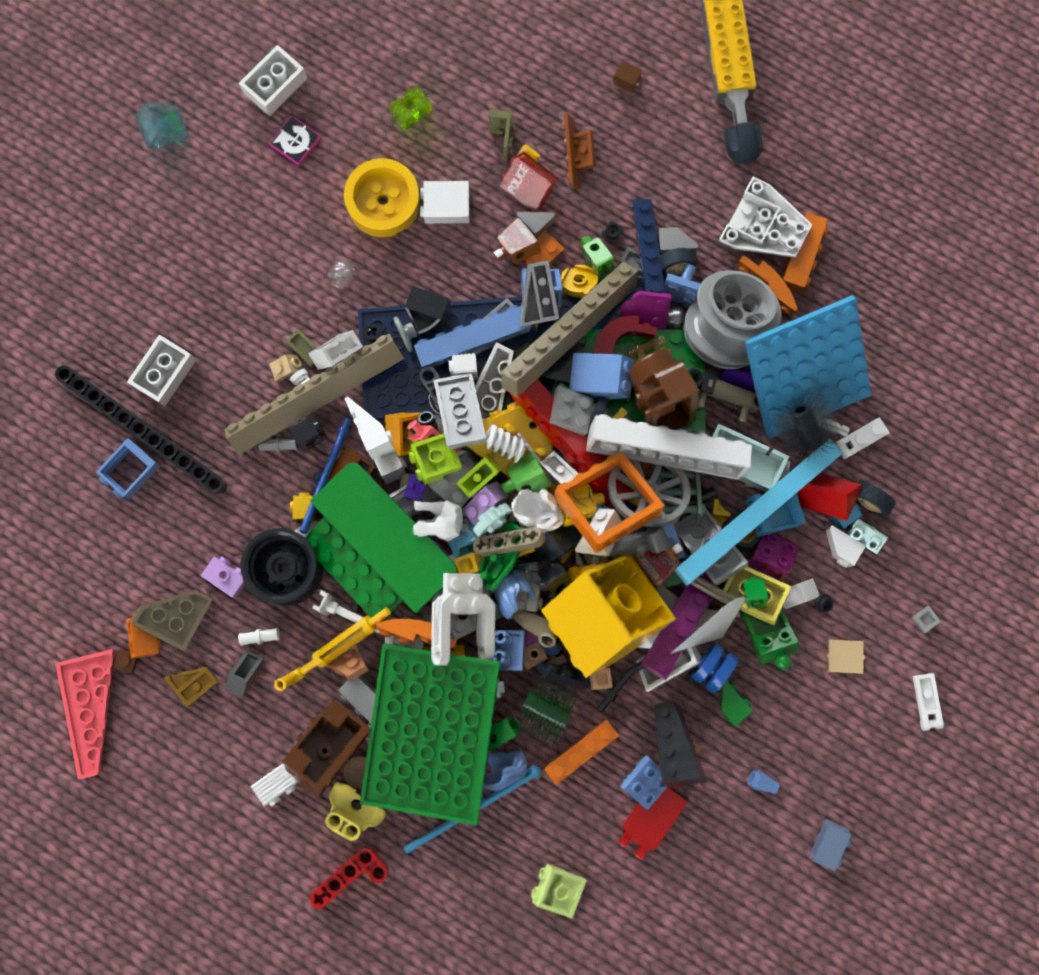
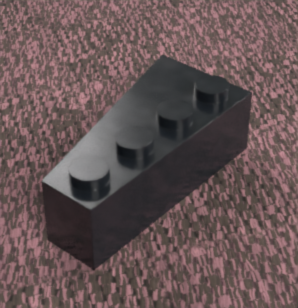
M674 701L654 704L662 784L673 788L707 783L708 780L703 772L702 764L697 756L695 745L688 732L680 706Z

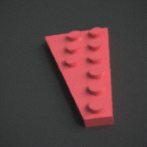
M115 649L55 663L78 780L99 775L101 771Z

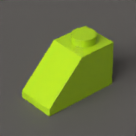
M487 454L456 484L470 498L500 471L501 467Z

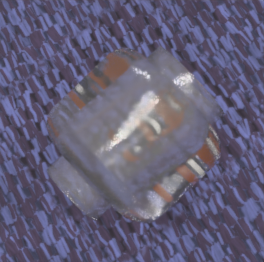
M343 260L334 262L327 273L329 283L335 288L347 287L355 276V270L351 263Z

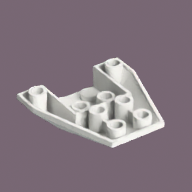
M752 177L730 223L724 229L719 241L737 250L795 258L812 224L770 184Z

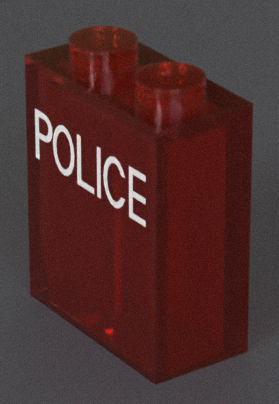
M523 152L519 155H514L509 163L511 165L509 170H506L502 175L501 179L503 181L500 187L532 212H537L543 208L559 178L527 153Z

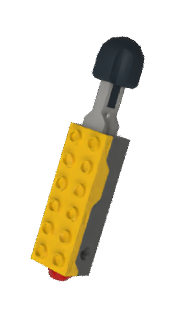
M700 0L699 4L715 103L725 102V106L732 111L734 127H729L724 133L726 151L730 159L735 163L746 165L760 156L763 143L760 126L747 122L745 110L746 100L752 99L755 91L756 80L743 1Z

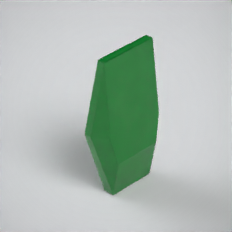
M508 520L498 533L523 528ZM521 536L514 540V545L521 541ZM500 540L497 543V548L503 545L504 540ZM521 551L498 555L492 554L491 556L483 557L478 573L481 579H483V586L495 592L515 566Z

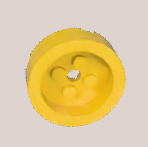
M384 158L369 160L359 165L350 174L345 184L344 201L350 218L361 231L368 235L382 238L395 236L404 229L407 230L418 216L420 194L416 179L407 167L397 161ZM386 196L388 202L384 205L379 204L378 200Z

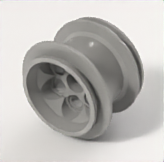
M733 270L713 273L701 283L697 300L687 310L683 327L685 339L698 357L713 366L724 369L746 367L750 364L744 341L780 325V303L773 291L762 280L751 274Z

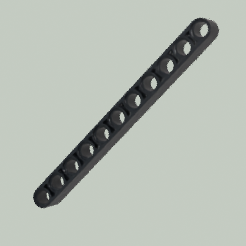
M66 365L59 366L56 369L55 377L58 381L207 490L217 495L223 494L226 491L227 484L224 479ZM70 372L69 377L64 380V375ZM84 383V388L79 390V385ZM99 394V399L93 401L94 396ZM114 404L113 411L108 412L109 406ZM129 415V420L123 423V418ZM144 426V431L138 434V429ZM159 437L158 444L153 445V439ZM174 448V454L168 456V450ZM185 459H189V460H190L189 465L186 466V467H183V465H182L183 461H184ZM204 469V476L202 478H198V472ZM219 480L220 486L217 489H213V483Z

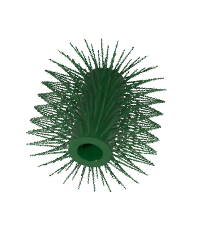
M544 685L540 695L537 692L530 691L522 709L530 713L525 725L531 714L534 715L528 729L535 716L537 719L532 730L538 719H541L534 736L541 722L545 721L538 737L546 722H548L541 740L550 724L552 726L546 740L553 727L556 726L548 745L556 730L560 728L552 744L553 747L571 715V710L577 696L570 709L567 710L574 693L567 706L563 708L570 691L562 706H560L565 692L557 705L556 702L562 689L553 703L552 701L559 685L550 701L548 699L553 688L547 699H545L544 697L550 685L544 696L541 697L545 688Z

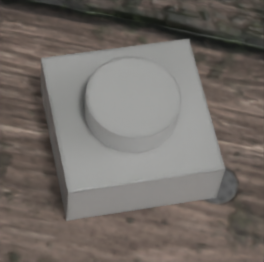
M929 606L924 607L911 617L923 633L928 632L941 622Z

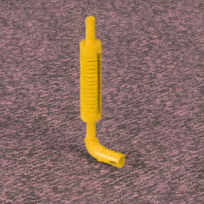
M385 608L372 618L370 616L363 617L329 643L312 654L313 660L276 680L274 683L275 688L278 691H283L303 679L306 673L316 666L323 668L335 658L377 630L376 624L391 614L390 610Z

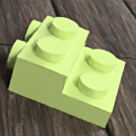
M546 864V867H543L539 872L540 882L538 887H534L532 890V902L537 907L573 918L587 880L559 867Z

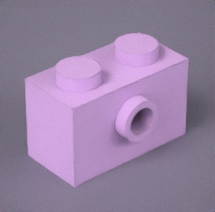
M496 481L486 485L482 490L479 489L462 511L471 523L475 525L479 522L478 517L492 506L498 508L509 495H506L503 488Z
M222 556L220 559L213 557L200 576L232 598H237L245 587L241 569L239 567L234 569L229 566L231 562Z

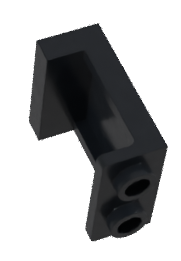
M582 337L539 377V381L557 385L563 383L570 387L573 354L584 353L586 340Z

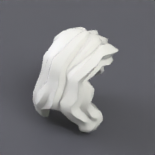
M528 489L521 490L516 499L513 500L514 502H512L511 507L515 517L528 528L537 527L545 533L557 529L564 523V518L557 501L547 490L543 489L539 493Z

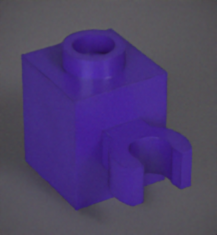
M416 473L410 474L403 498L423 502L428 484L424 485L423 480L419 481Z

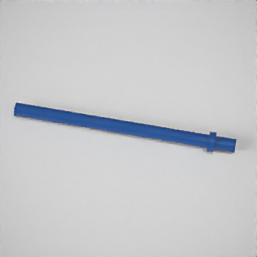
M344 418L342 426L337 430L339 432L313 497L327 484L345 436L349 434L348 429L352 421L349 418ZM312 503L309 505L299 530L303 534H307L317 509Z

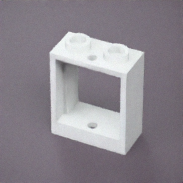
M351 330L335 336L308 354L319 370L332 367L363 346L354 331Z

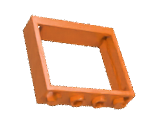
M623 452L616 455L612 454L601 464H594L587 472L577 474L568 483H561L555 492V500L596 554L662 515L665 506ZM619 466L645 498L649 506L604 533L597 535L568 495Z

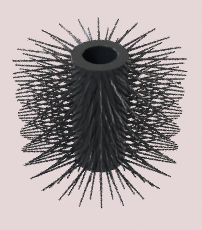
M803 401V403L796 404L793 408L786 407L790 410H781V412H785L781 414L791 411L788 412V415H774L783 417L781 418L782 420L777 419L778 422L782 423L778 425L784 427L781 430L783 433L789 434V437L784 436L787 439V443H784L785 448L788 443L791 444L789 445L791 446L790 450L792 447L795 449L794 452L800 448L803 450L805 448L804 456L810 450L809 456L811 458V450L813 452L814 449H819L821 445L826 446L822 444L823 442L828 441L829 443L827 444H836L824 439L838 440L839 438L830 435L837 436L834 434V432H837L836 430L831 431L828 429L830 425H833L830 421L835 425L836 423L828 412L821 410L824 409L825 403L822 404V408H816L812 405L813 403L809 405L808 401L806 403Z

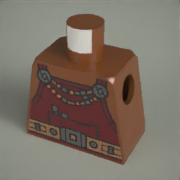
M517 218L498 236L497 239L501 248L496 250L494 255L499 262L509 257L514 264H517L542 250L538 240L520 218Z
M676 542L664 551L658 553L647 551L642 556L635 555L634 559L654 588L657 589L679 566L680 563L676 557L683 553V549Z

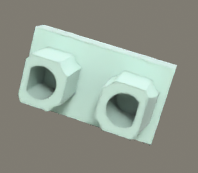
M859 518L847 534L854 540L866 545L865 547L875 554L879 552L888 539L887 536L876 530L875 527H871Z

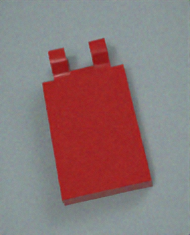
M668 787L648 810L637 802L621 826L625 832L618 840V843L626 848L630 840H634L639 844L634 855L642 860L648 849H651L653 852L655 851L688 802Z

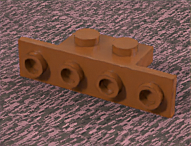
M564 113L563 128L566 134L564 144L567 149L566 164L569 171L567 180L570 185L578 190L580 189L579 171L596 167L593 132L586 130L576 133L575 119L568 113Z

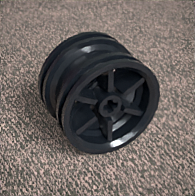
M272 528L263 531L247 544L242 554L241 575L243 582L252 594L263 601L282 606L302 603L316 592L322 581L323 566L318 561L314 548L305 537L293 530ZM288 545V551L283 552L282 546ZM266 553H270L271 557L268 560L264 559V555ZM298 556H304V562L299 563L297 561ZM282 565H285L289 568L287 572L282 571ZM265 572L269 575L266 580L262 578V574ZM297 575H301L303 577V580L301 582H297L295 580V577ZM280 583H283L285 586L283 591L278 590Z

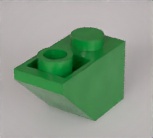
M726 681L720 688L719 711L732 726L736 727L753 711L750 708L752 704L746 697H740L737 693L738 688L732 681L729 683Z

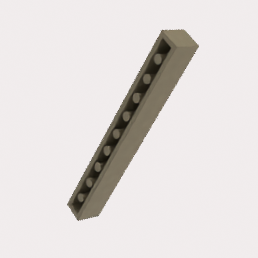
M622 262L501 372L502 388L516 397L522 394L637 287L638 270Z
M390 333L380 336L374 343L363 346L360 351L347 356L340 363L328 367L323 373L312 376L309 381L304 384H298L287 394H281L270 404L266 403L258 411L247 414L237 423L230 424L225 429L226 439L238 455L393 366L403 360L404 357Z

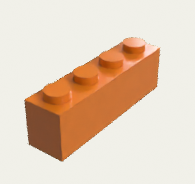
M807 212L804 217L812 224V227L796 257H789L782 278L790 290L799 293L804 288L809 287L811 277H809L810 271H814L817 260H814L815 256L820 253L823 246L820 243L821 238H825L829 228L826 226L828 219Z
M605 719L544 766V770L555 785H557L619 735L608 720Z

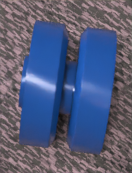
M717 642L713 643L702 655L701 660L691 674V678L698 683L706 680L705 688L712 693H716L723 686L739 661V658L732 653H727L723 656L724 647Z

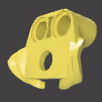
M336 782L333 785L329 795L332 807L326 817V825L332 831L347 840L354 841L368 827H376L385 819L386 812L383 808L362 805L361 809L356 810L352 807L354 799H361V795L356 792L355 787ZM333 815H337L341 822L336 821ZM350 825L355 826L358 832L352 831Z

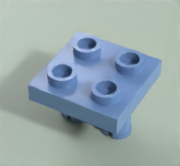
M686 264L681 277L668 273L664 288L665 294H671L670 302H677L689 308L697 300L701 284L692 281L695 266Z
M495 630L493 660L501 661L500 671L524 672L525 631Z
M646 755L643 759L639 760L640 763L636 764V768L632 773L626 776L627 779H623L621 787L648 810L667 786L662 784L661 768Z

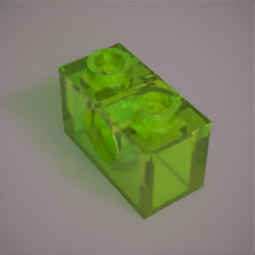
M418 86L406 91L403 97L399 100H394L388 107L390 116L403 131L432 111L431 101ZM409 105L414 106L412 109H406Z

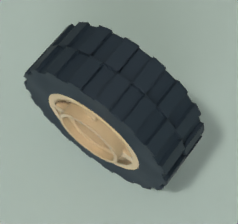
M859 481L858 484H861L862 488L856 502L876 515L888 517L896 505L895 500L875 485Z

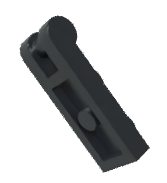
M541 661L537 666L538 671L546 680L584 690L591 685L588 677L586 678L579 669L573 671L569 667L563 668L552 662L545 663Z

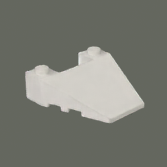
M346 397L345 401L358 427L363 443L370 457L374 459L384 482L387 485L400 479L402 474H406L404 468L407 465L403 457H398L391 443L394 440L390 431L385 432L382 424L353 400Z

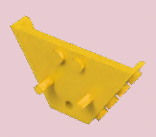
M516 402L507 405L508 409L504 411L499 409L489 414L490 417L482 418L485 434L493 424L497 426V429L502 428L504 433L510 432L511 436H517V433H520L541 461L554 451L552 450L553 444L550 439L539 430L537 424L526 415L523 408ZM530 422L536 424L534 429L529 427ZM487 442L467 446L482 458L489 454L501 467L500 471L510 478L507 469L515 464V456L508 460L507 452L500 456L501 449L496 453L493 452V445L486 449ZM527 448L525 449V452L520 459H522L530 453V451Z

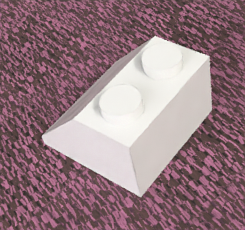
M598 508L589 524L597 535H600L622 522L614 509ZM582 536L575 551L576 553L608 556L615 543L596 554Z

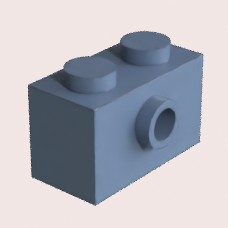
M826 819L810 853L812 860L836 871L837 866H841L844 860L843 853L845 849L849 848L852 842V834L849 829Z

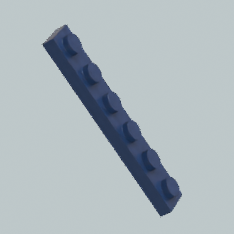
M633 199L632 206L644 291L665 293L652 199Z

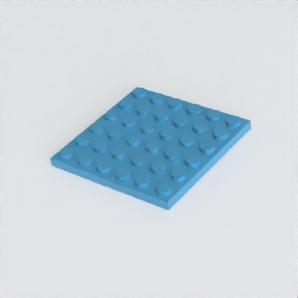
M854 296L842 299L744 341L765 436L768 439L780 434L777 429L783 433L778 428V424L781 425L782 423L777 420H782L781 418L783 417L775 416L774 414L788 415V412L791 411L781 414L785 413L781 412V410H790L786 407L793 408V406L801 404L803 401L804 403L808 401L810 405L813 403L811 401L816 397L815 401L819 399L820 405L826 401L834 412L872 396L857 301Z

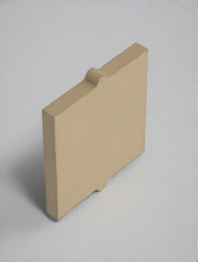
M829 640L828 654L826 655L828 658V672L863 674V659H865L863 655L864 641Z

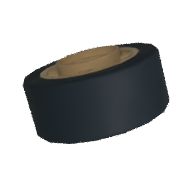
M688 248L671 249L660 256L664 277H667L668 273L681 277L686 264H691L696 268L693 251Z

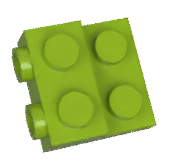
M444 433L411 444V452L408 453L409 459L412 464L416 463L418 468L415 470L416 476L419 481L423 480L424 485L441 480L444 475L462 469L455 449L448 450Z

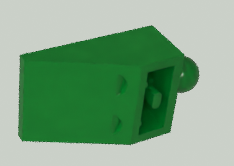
M783 609L775 626L740 611L760 664L763 665L775 660L776 666L779 669H788L791 666L789 655L798 653V640Z

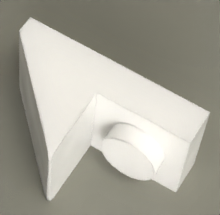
M555 451L540 463L541 467L555 484L568 483L578 474Z
M813 578L791 586V591L783 606V610L820 596Z

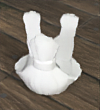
M447 500L444 502H414L415 510H427L436 514L431 520H419L414 525V535L418 537L436 535L448 542L461 535L459 533L463 527V515L460 506Z

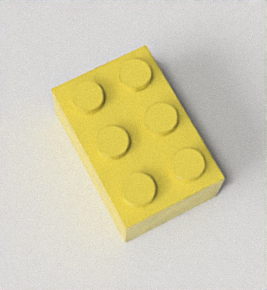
M745 567L730 577L723 591L736 598L745 597L743 582L747 581L748 578L758 577L759 579H764L768 595L767 606L747 609L745 599L740 611L775 626L790 594L791 586L749 567Z

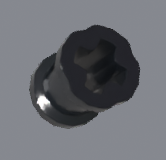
M370 323L364 328V335L370 344L374 343L380 336H383L377 324ZM373 331L376 333V336L370 335V333Z

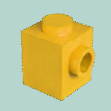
M299 493V496H293V501H290V512H293V519L295 521L304 520L311 503L310 500L313 498V496H310V493Z

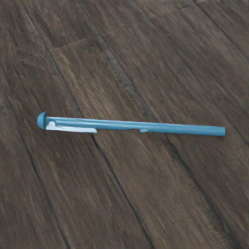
M536 765L530 766L523 779L502 790L494 791V793L482 799L481 809L535 777L540 779L542 775L540 767ZM447 820L404 846L406 854L460 822Z

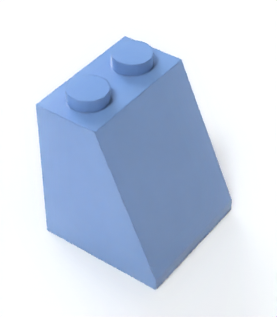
M574 353L569 389L593 398V400H598L599 397L607 400L630 398L632 384L629 380V372L634 365V359L617 354Z

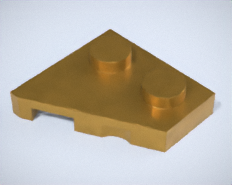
M208 667L169 675L164 678L186 707H190L219 683V680Z

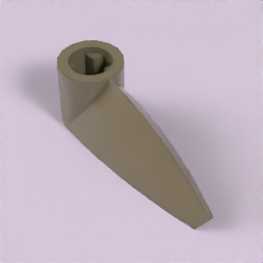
M519 609L513 614L512 618L518 624L539 637L538 640L542 646L551 648L556 644L558 636L550 630L547 619Z

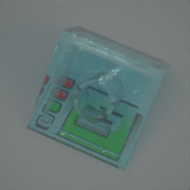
M145 103L135 115L147 148L164 149L189 139L177 105Z

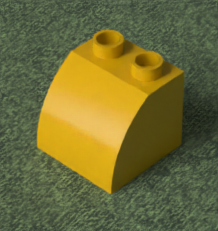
M625 555L585 571L541 610L548 620L552 633L561 639L569 651L573 665L581 670L586 678L623 658L676 620L632 555Z

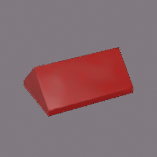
M819 473L797 492L798 501L801 508L848 521L862 485Z

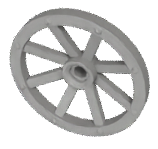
M628 459L661 501L679 506L671 514L665 515L662 512V515L643 526H665L676 521L686 510L691 494L690 484L684 471L664 466L676 478L657 485L655 482L662 465H656L651 479L646 480L640 462ZM618 466L612 469L609 476L608 494L615 509L627 519L644 509L645 504L648 502L630 479L620 473L622 469ZM616 479L637 492L618 494ZM680 484L682 499L660 494L659 492ZM638 498L641 500L635 513L622 502Z

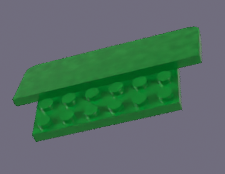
M347 464L310 500L324 517L305 538L314 548L320 564L371 618L383 609L388 608L391 614L382 620L386 621L403 602L415 613H418L443 589V573H456V566L453 561L428 535L422 537L414 535L413 528L416 523L359 464Z

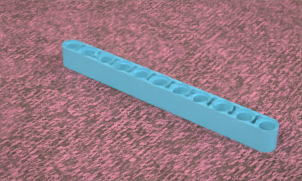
M825 442L824 445L826 446H820V450L814 451L811 454V458L810 456L809 459L807 457L677 567L674 572L688 586L843 454V452L835 444H827L829 442Z

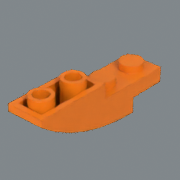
M743 255L736 266L738 270L762 280L777 297L781 312L792 317L798 308L791 291L783 279L765 261H762L758 266Z
M394 619L378 622L376 625L379 634L388 638L391 635L398 638L397 641L406 645L409 642L414 644L417 637H419L420 642L430 645L432 642V623L414 619ZM450 638V650L454 651L457 641Z

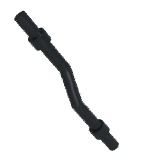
M643 660L627 669L613 688L608 689L604 694L605 698L596 708L603 713L611 701H615L618 697V692L629 678L645 668V666H641Z

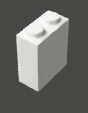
M424 181V188H420V197L424 199V206H420V216L424 217L425 224L469 223V181Z

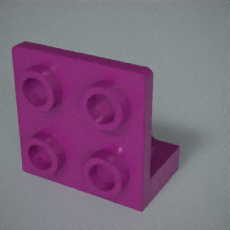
M774 533L761 537L754 554L748 560L747 567L783 582L789 575L799 547Z

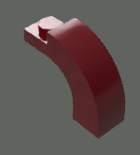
M624 316L615 319L607 324L599 333L593 354H613L615 344L626 336H637L654 340L657 328L653 327L650 323L638 324L640 316Z

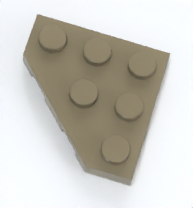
M197 590L142 605L130 624L185 651L213 599Z

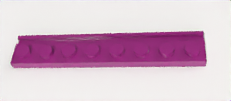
M705 572L699 575V577L713 584ZM691 584L686 586L671 611L676 620L659 632L641 666H645L649 671L666 680L683 650L672 652L693 634L713 597Z

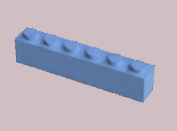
M517 305L507 308L506 312L492 313L489 315V318L484 320L476 319L471 322V325L465 327L460 325L453 328L452 332L436 334L433 339L419 340L414 345L422 369L424 367H435L451 361L453 355L473 353L492 346L496 342L500 343L529 332L530 325L519 326L522 306L517 307Z

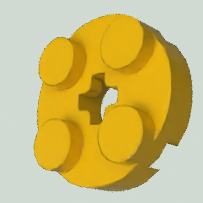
M575 265V268L570 270L567 268L561 274L562 292L582 299L598 285V276H596L595 271L591 267L586 265Z

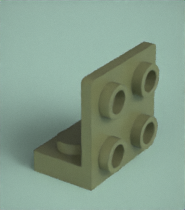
M489 109V132H493L496 135L505 133L503 146L504 161H508V155L512 156L513 151L512 142L515 135V119H512V112Z

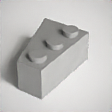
M548 260L527 265L520 327L559 319Z

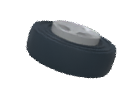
M599 397L597 403L593 404L589 428L596 415L607 414V399Z

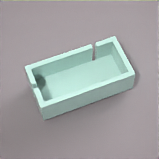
M717 425L712 435L713 438L724 437L729 441H744L746 444L752 445L750 468L738 479L739 481L765 493L778 483L789 459L788 455L775 449L769 455H765L770 447L725 426Z

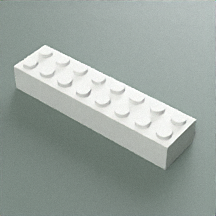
M596 415L588 429L586 451L608 456L623 452L630 460L738 480L750 468L752 445L746 444L744 441H729L724 437L713 438L703 433L692 434L681 429L671 430L666 426L655 427L645 422L634 423L624 418L613 419L608 415Z

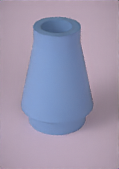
M753 770L751 772L748 785L752 789L773 794L777 793L779 789L778 782L760 770Z

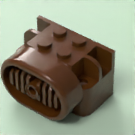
M662 350L643 357L633 365L629 372V380L632 384L631 390L637 400L635 405L638 411L642 412L645 417V423H648L650 426H666L671 430H678L696 421L699 389L682 361L676 362L669 351Z
M334 699L317 719L314 717L306 726L305 734L300 733L297 736L291 751L281 761L285 770L294 777L297 784L317 798L339 776L352 756L363 744L371 729Z

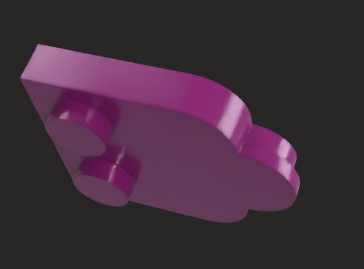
M638 291L633 294L631 300L622 304L621 314L623 317L640 316L638 324L650 323L657 330H666L671 294Z

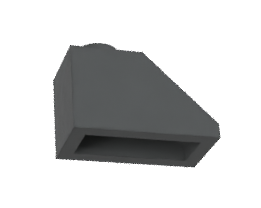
M246 650L229 673L225 691L243 698L252 686L264 657Z

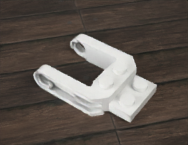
M443 573V594L432 603L433 663L435 665H447L449 662L450 614H477L476 645L478 646V658L493 660L495 652V603L487 594H483V579H481L480 574Z

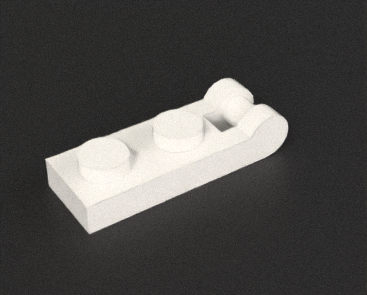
M879 417L835 442V445L843 452L841 456L845 460L888 435L889 431ZM847 442L850 443L852 449H848L846 446Z
M934 673L912 676L922 731H927L934 727L936 729L943 728ZM929 714H933V715H934V719H933V720H929V718H928V715H929Z

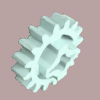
M505 503L498 506V508L495 506L490 507L478 517L479 522L473 527V531L478 537L485 536L487 533L490 535L494 534L506 524V518L511 514L512 510Z

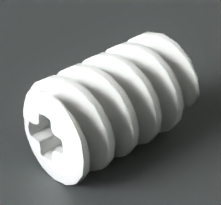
M494 424L486 432V449L493 445L494 453L501 449L500 456H503L506 452L508 453V460L515 456L514 463H517L523 456L527 447V443L523 439H518L515 435L511 436L510 432L504 433L502 428L497 429V426Z

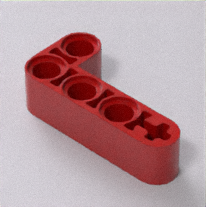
M370 846L363 847L314 890L310 896L311 905L314 908H323L363 872L373 882H383L389 874L388 865L375 849ZM369 852L371 861H364L361 856L362 853ZM348 865L355 867V875L347 873L346 868ZM375 868H382L384 876L377 877L374 873ZM331 880H339L340 888H333ZM325 890H327L328 893L325 895V897L318 901V895H321Z

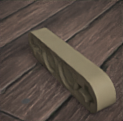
M531 527L482 536L475 540L473 549L480 556L486 557L492 554L498 555L537 548L544 543L545 534L539 528ZM521 536V541L514 545V540ZM500 540H504L503 545L497 548V543Z

